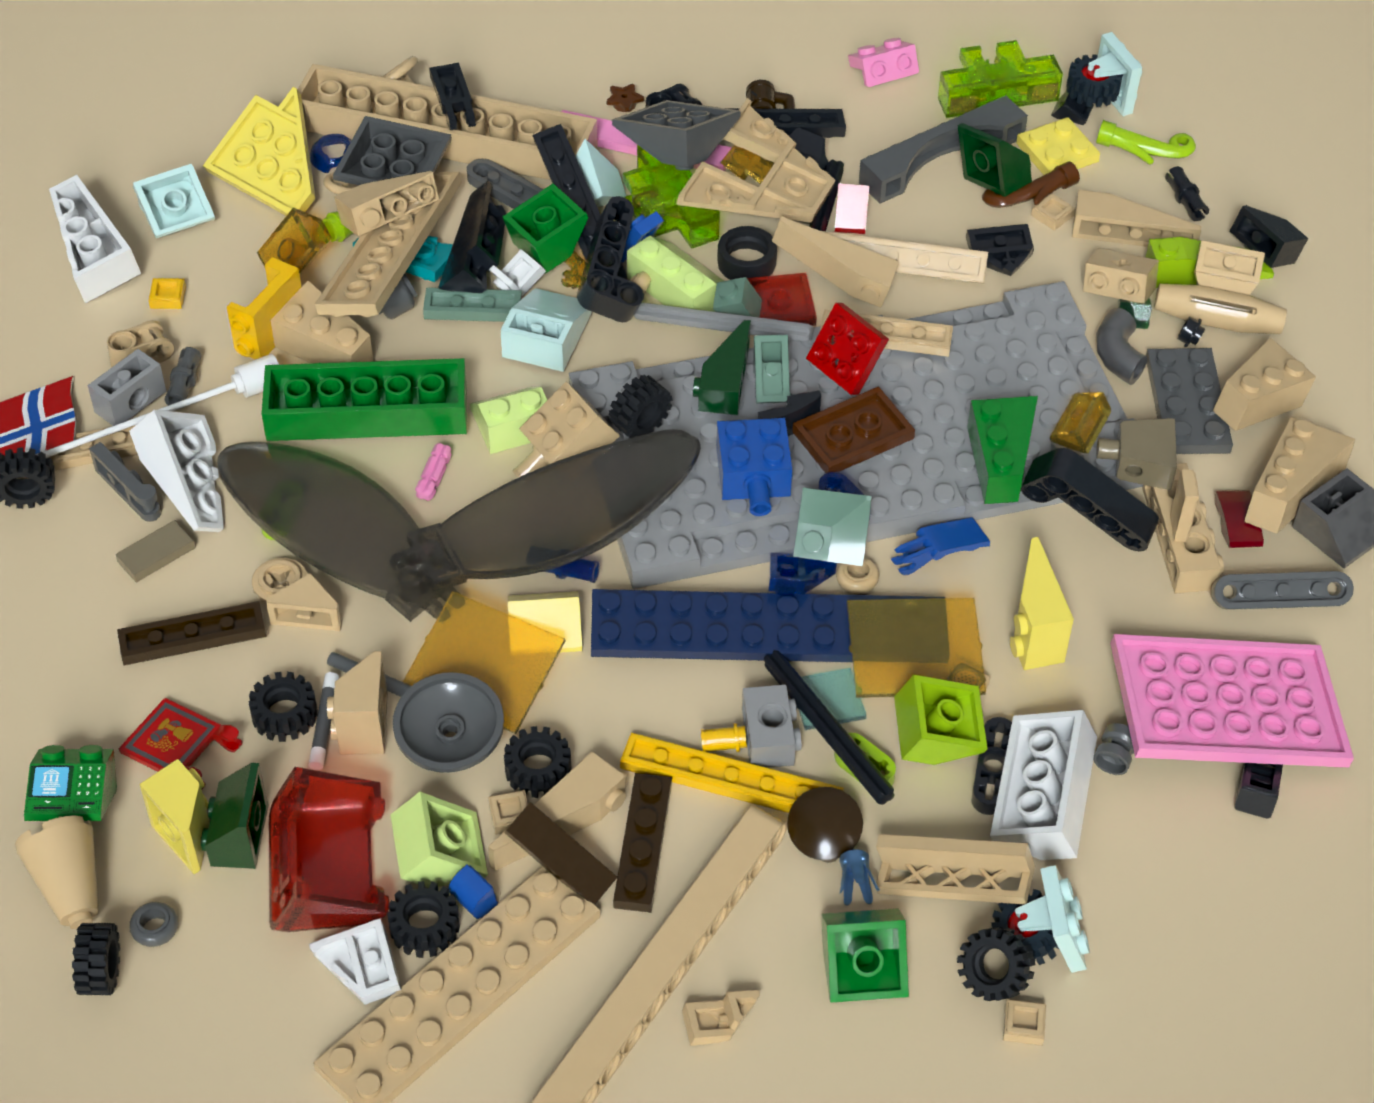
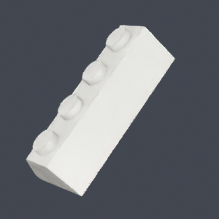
M1084 710L1013 716L990 833L993 841L1028 843L1032 857L1039 860L1077 858L1097 736Z

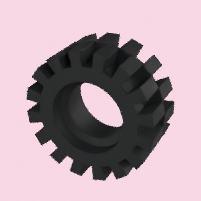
M640 375L639 379L637 377L632 379L631 385L626 383L623 386L625 390L622 393L618 391L615 395L618 399L617 401H612L610 406L613 409L609 410L610 422L627 437L635 441L638 438L640 440L645 439L646 433L650 436L654 433V427L659 428L662 425L660 421L662 418L666 419L669 414L666 411L671 410L672 404L670 402L673 401L671 393L649 375Z
M23 447L17 448V453H13L12 449L5 450V456L0 453V502L5 500V505L9 507L16 503V508L23 509V504H28V508H35V502L41 506L45 504V499L50 500L55 490V466L50 457L46 459V454L43 452L35 455L36 449L29 448L28 452H23ZM18 477H26V478H30V479H17V478H18Z
M288 671L286 677H282L281 672H275L276 678L272 680L269 675L263 677L264 685L257 682L254 685L255 692L250 691V701H248L254 728L257 727L258 733L261 736L266 733L267 739L272 741L275 735H278L279 742H286L285 736L291 735L292 740L298 739L297 732L299 731L303 735L308 733V725L313 727L316 723L315 717L318 715L315 693L309 681L305 683V678L300 674L295 679L294 672ZM290 700L297 703V706L288 712L275 713L269 710L273 704L279 701Z
M532 726L531 733L527 734L525 729L519 731V739L513 735L509 739L510 745L506 744L504 748L507 782L510 781V786L514 790L519 787V791L525 790L526 794L528 790L531 791L532 798H538V792L541 791L545 795L572 770L570 747H568V741L566 738L561 739V733L556 730L550 735L549 727H543V731L538 732L537 726ZM534 755H544L551 758L552 763L541 769H532L524 765V760Z
M419 881L418 888L414 890L412 885L408 884L405 886L406 894L404 895L399 890L395 894V901L391 900L389 903V912L387 914L391 938L394 939L397 948L400 949L403 946L404 953L409 956L413 949L418 958H423V951H429L430 957L436 956L437 947L443 952L448 948V941L453 943L457 939L456 932L459 933L460 925L456 899L453 894L449 896V889L444 886L439 891L438 883L431 882L430 887L425 888V882ZM419 911H433L439 916L438 921L427 928H416L409 923L410 917Z
M81 923L78 926L77 935H75L74 939L75 947H73L72 953L74 955V961H72L74 973L72 978L75 981L74 989L77 991V995H111L115 992L114 988L117 986L116 977L119 976L118 964H120V943H118L120 936L115 923Z
M994 927L979 930V933L971 934L967 938L969 942L962 944L960 950L964 951V955L957 957V963H963V969H959L958 974L959 977L966 976L967 980L962 984L966 989L973 988L974 990L971 994L975 997L984 996L983 1000L999 1001L1015 997L1020 994L1019 991L1026 990L1029 986L1026 981L1033 979L1035 972L1029 970L1030 966L1035 965V958L1029 959L1028 953L1033 950L1030 945H1023L1022 942L1025 938L1021 934L1014 935L1015 930ZM992 948L1001 950L1009 961L1008 972L1002 979L990 977L984 968V957Z

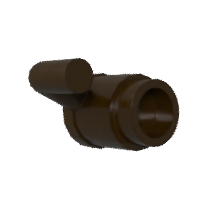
M759 79L751 82L746 87V98L752 101V108L776 109V104H781L784 109H795L793 95L775 91L774 85L770 81Z

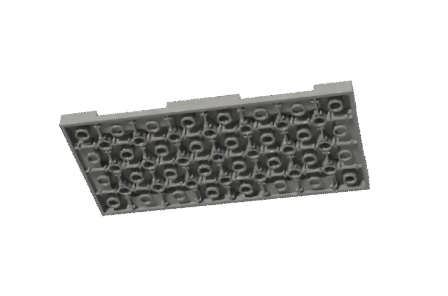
M1065 282L1004 292L1003 301L905 319L952 325L953 332L949 357L884 349L859 394L879 386L915 429L914 439L828 477L794 434L788 436L792 463L791 496L771 497V512L765 516H755L750 513L749 499L722 500L716 451L717 421L758 419V412L782 408L787 405V403L756 404L755 373H753L754 348H749L738 415L698 411V397H693L694 378L701 377L703 363L710 356L636 370L633 361L569 373V384L586 398L620 435L593 462V466L632 589L793 557L803 488L872 496L866 542L916 533L922 527L971 517L974 520H980L1065 503L1060 498L1046 503H1038L1026 498L1020 491L1018 502L984 504L967 429L971 400L1038 396L1022 484L1032 461L1036 457L1057 448H1066L1079 454L1125 490L1143 487V484L1119 480L1116 477V460L1096 458L1098 438L1117 439L1120 423L1126 420H1134V418L1127 419L1085 336L1086 323ZM821 326L813 328V337L810 342L788 340L790 395L820 390V411L857 395H850L806 359L820 332ZM640 375H649L671 393L673 401L670 403L672 407L671 410L666 411L669 414L666 419L662 418L660 421L662 425L659 428H653V434L649 436L646 433L645 439L640 440L638 438L635 441L627 437L610 422L609 410L613 409L610 405L612 401H617L618 398L615 395L618 391L622 393L625 390L623 386L626 383L631 385L633 378L637 377L639 379Z

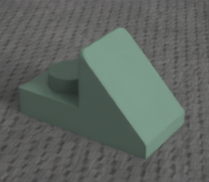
M788 335L754 336L753 373H755L756 404L787 403V396H790Z

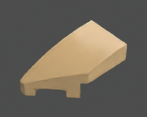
M759 990L727 992L724 999L720 1001L685 1003L682 1014L690 1046L729 1041L760 996Z

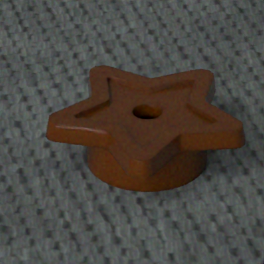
M634 84L623 88L611 86L610 92L612 95L607 99L606 104L613 105L617 111L629 112L635 109L636 103L644 101V96L635 92Z

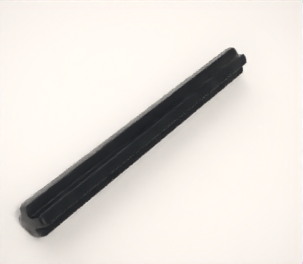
M776 650L771 655L767 654L764 657L765 668L779 685L787 686L789 697L795 699L798 708L873 799L880 805L891 801L895 796L892 785L786 658Z

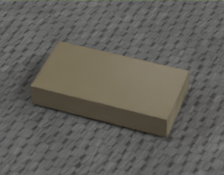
M174 520L115 555L117 562L137 583L193 550L195 546L190 536Z

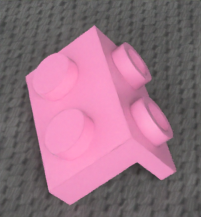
M901 38L887 39L884 41V45L875 47V45L862 46L858 48V53L848 55L850 67L862 70L864 84L867 87L919 72L915 44L901 41Z

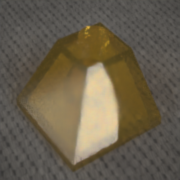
M293 207L257 254L264 267L270 258L273 257L299 268L301 276L326 248L332 237L321 218Z

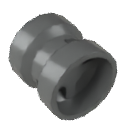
M1119 723L1109 724L1106 726L1101 738L1102 744L1098 745L1094 754V763L1104 772L1113 775H1123L1127 773L1132 762L1131 755L1134 754L1129 727Z

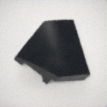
M1028 224L970 229L966 233V240L970 250L988 252L986 267L1012 276L1034 252Z

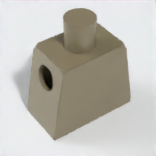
M1175 419L1122 421L1119 425L1117 439L1098 438L1096 458L1116 460V477L1119 480L1171 490L1177 469Z

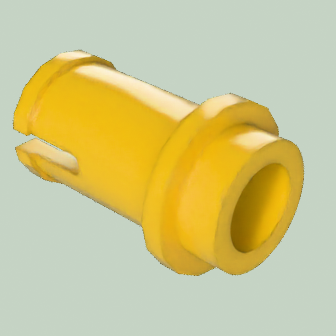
M733 723L734 727L701 729L703 751L736 749V752H740V748H747L745 726H737V723Z

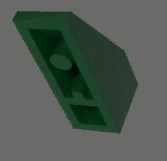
M744 320L703 363L701 377L694 378L693 397H698V411L738 415L750 345L751 320Z

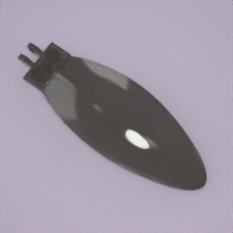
M662 430L604 445L556 461L489 492L453 514L442 524L438 523L407 532V542L410 548L391 555L389 563L394 571L402 570L399 571L400 573L397 576L402 587L419 584L427 578L433 592L466 583L467 579L518 577L569 564L614 542L655 511L678 488L693 469L701 450L700 441L683 430Z
M241 442L230 445L219 453L217 466L220 479L234 500L262 530L302 560L342 582L385 598V601L410 622L424 610L440 623L444 624L451 616L447 608L437 600L439 597L458 611L466 605L463 595L453 587L459 581L460 572L439 554L432 552L422 531L404 507L383 487L362 472L329 456L277 443Z

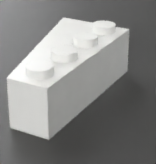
M78 175L49 189L60 224V231L67 249V256L72 267V274L85 303L141 274L131 248Z

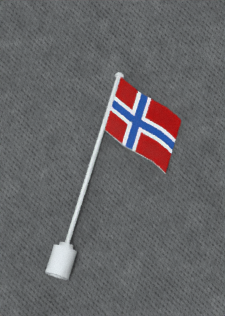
M269 354L234 367L235 374L231 375V383L158 410L172 412L231 389H235L237 394L243 393L246 398L263 392L265 365H279L273 354ZM71 376L0 402V453L5 456V450L12 449L13 453H17V448L23 447V452H28L29 448L36 449L35 455L43 452L46 454V458L137 425L149 413L75 440L77 421L71 398L74 377Z

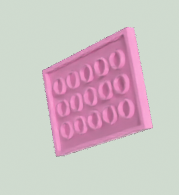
M1126 634L1113 635L1110 644L1135 758L1350 767L1354 757L1321 645Z

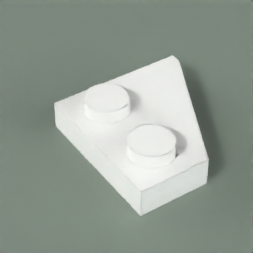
M381 918L309 944L314 956L364 1005L393 995L396 991L401 990L387 933Z

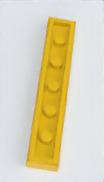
M632 732L620 759V769L640 774L672 777L673 783L789 813L797 798L811 789L833 787L844 791V788Z

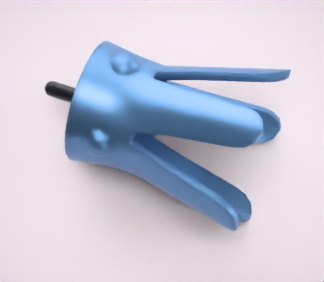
M849 850L839 858L842 868L840 893L844 890V903L849 905L852 901L853 882L855 879L856 883L860 886L865 902L871 904L873 896L868 875L876 890L880 891L869 869V855L863 850Z

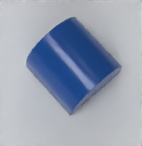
M467 864L449 884V893L453 894L455 899L476 919L484 917L498 905L493 887L471 865Z

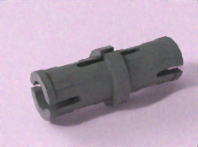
M186 347L181 350L177 367L171 371V383L164 399L168 406L187 399L190 388L194 387L196 383V369L202 355L193 347Z

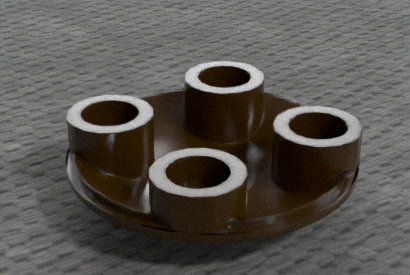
M818 787L806 791L793 803L788 814L787 828L791 841L801 853L810 858L831 863L840 858L843 853L852 850L856 846L862 834L863 818L858 804L850 795L837 788Z

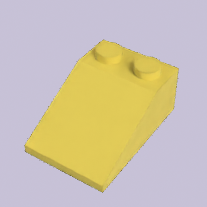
M1039 537L1031 539L1018 614L1014 616L1015 632L1014 636L1010 637L1012 654L1015 658L1019 657L1024 670L1064 663L1074 620Z

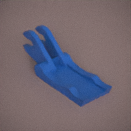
M973 517L922 527L916 532L917 539L904 543L894 549L896 553L904 554L891 558L895 565L912 563L909 566L898 569L902 575H909L932 559L939 560L954 552L974 551L979 547L990 546V540Z

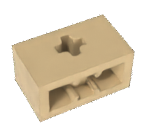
M1098 248L1086 262L1083 292L1144 304L1156 289L1159 260Z

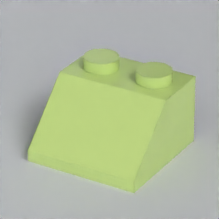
M529 387L470 403V410L490 454L531 443L519 428L547 401L542 387Z
M418 792L390 815L400 879L416 884L419 881H424L425 887L428 888L431 882L438 883V887L449 885L453 877L467 864L471 865L483 878L488 876L477 812L423 792Z

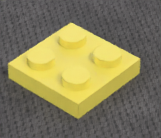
M1069 117L1017 135L1016 144L1023 152L1029 154L1030 160L1043 175L1053 171L1056 166L1068 161L1074 163L1077 169L1099 162L1100 152Z

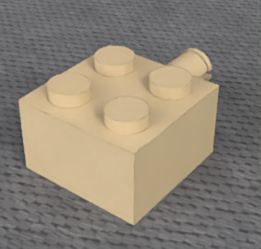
M566 381L519 428L533 444V451L512 472L528 486L549 465L573 483L620 435L591 403Z

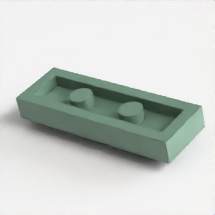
M426 288L423 307L424 319L505 322L511 308L522 300V291L486 289L483 293Z

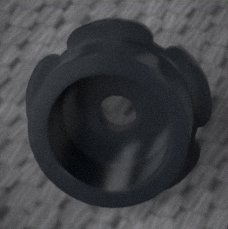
M1189 317L1177 337L1178 340L1185 343L1184 347H1187L1190 343L1196 345L1205 331V328L1200 326L1202 323L1201 319L1197 321Z

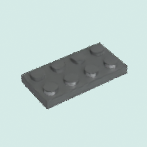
M1212 348L1147 349V368L1157 419H1175L1176 454L1231 453L1233 442L1229 425L1213 411L1221 394V388Z

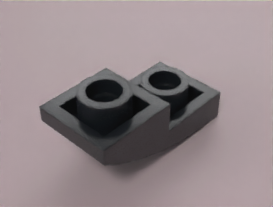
M820 390L787 396L786 407L758 412V419L785 418L788 436L793 435L794 422L820 412Z

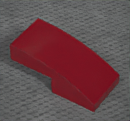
M1249 490L1216 491L1215 505L1222 518L1221 532L1229 548L1263 547L1262 528L1244 522L1252 498Z

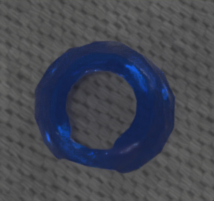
M328 134L321 137L312 145L310 162L321 172L329 173L331 168L338 166L343 156L329 158L323 152L322 147L344 144L346 147L345 153L352 140L342 134Z

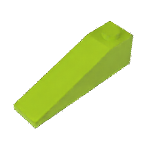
M1184 237L1149 239L1146 258L1159 260L1156 288H1158L1159 284L1197 285L1194 270L1201 240ZM1263 262L1260 279L1273 278L1274 272L1272 268Z

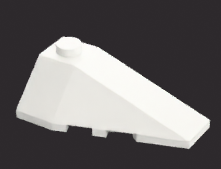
M153 410L129 431L140 461L194 531H222L224 525L221 496L215 490V480L219 478L218 468L213 467L212 456L216 453V444L205 415Z

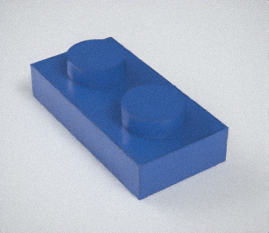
M657 211L648 217L642 214L631 223V230H629L621 259L622 263L627 260V250L649 235L654 236L664 222Z

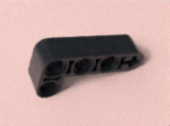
M616 196L608 201L597 220L578 288L577 300L583 308L623 323L632 319L644 299V293L636 283L617 276L634 215V207L626 198Z
M1057 448L1036 457L1032 461L1021 487V492L1026 498L1038 503H1046L1060 498L1121 545L1133 551L1141 552L1147 550L1159 521L1158 515L1152 509L1079 454L1066 448Z

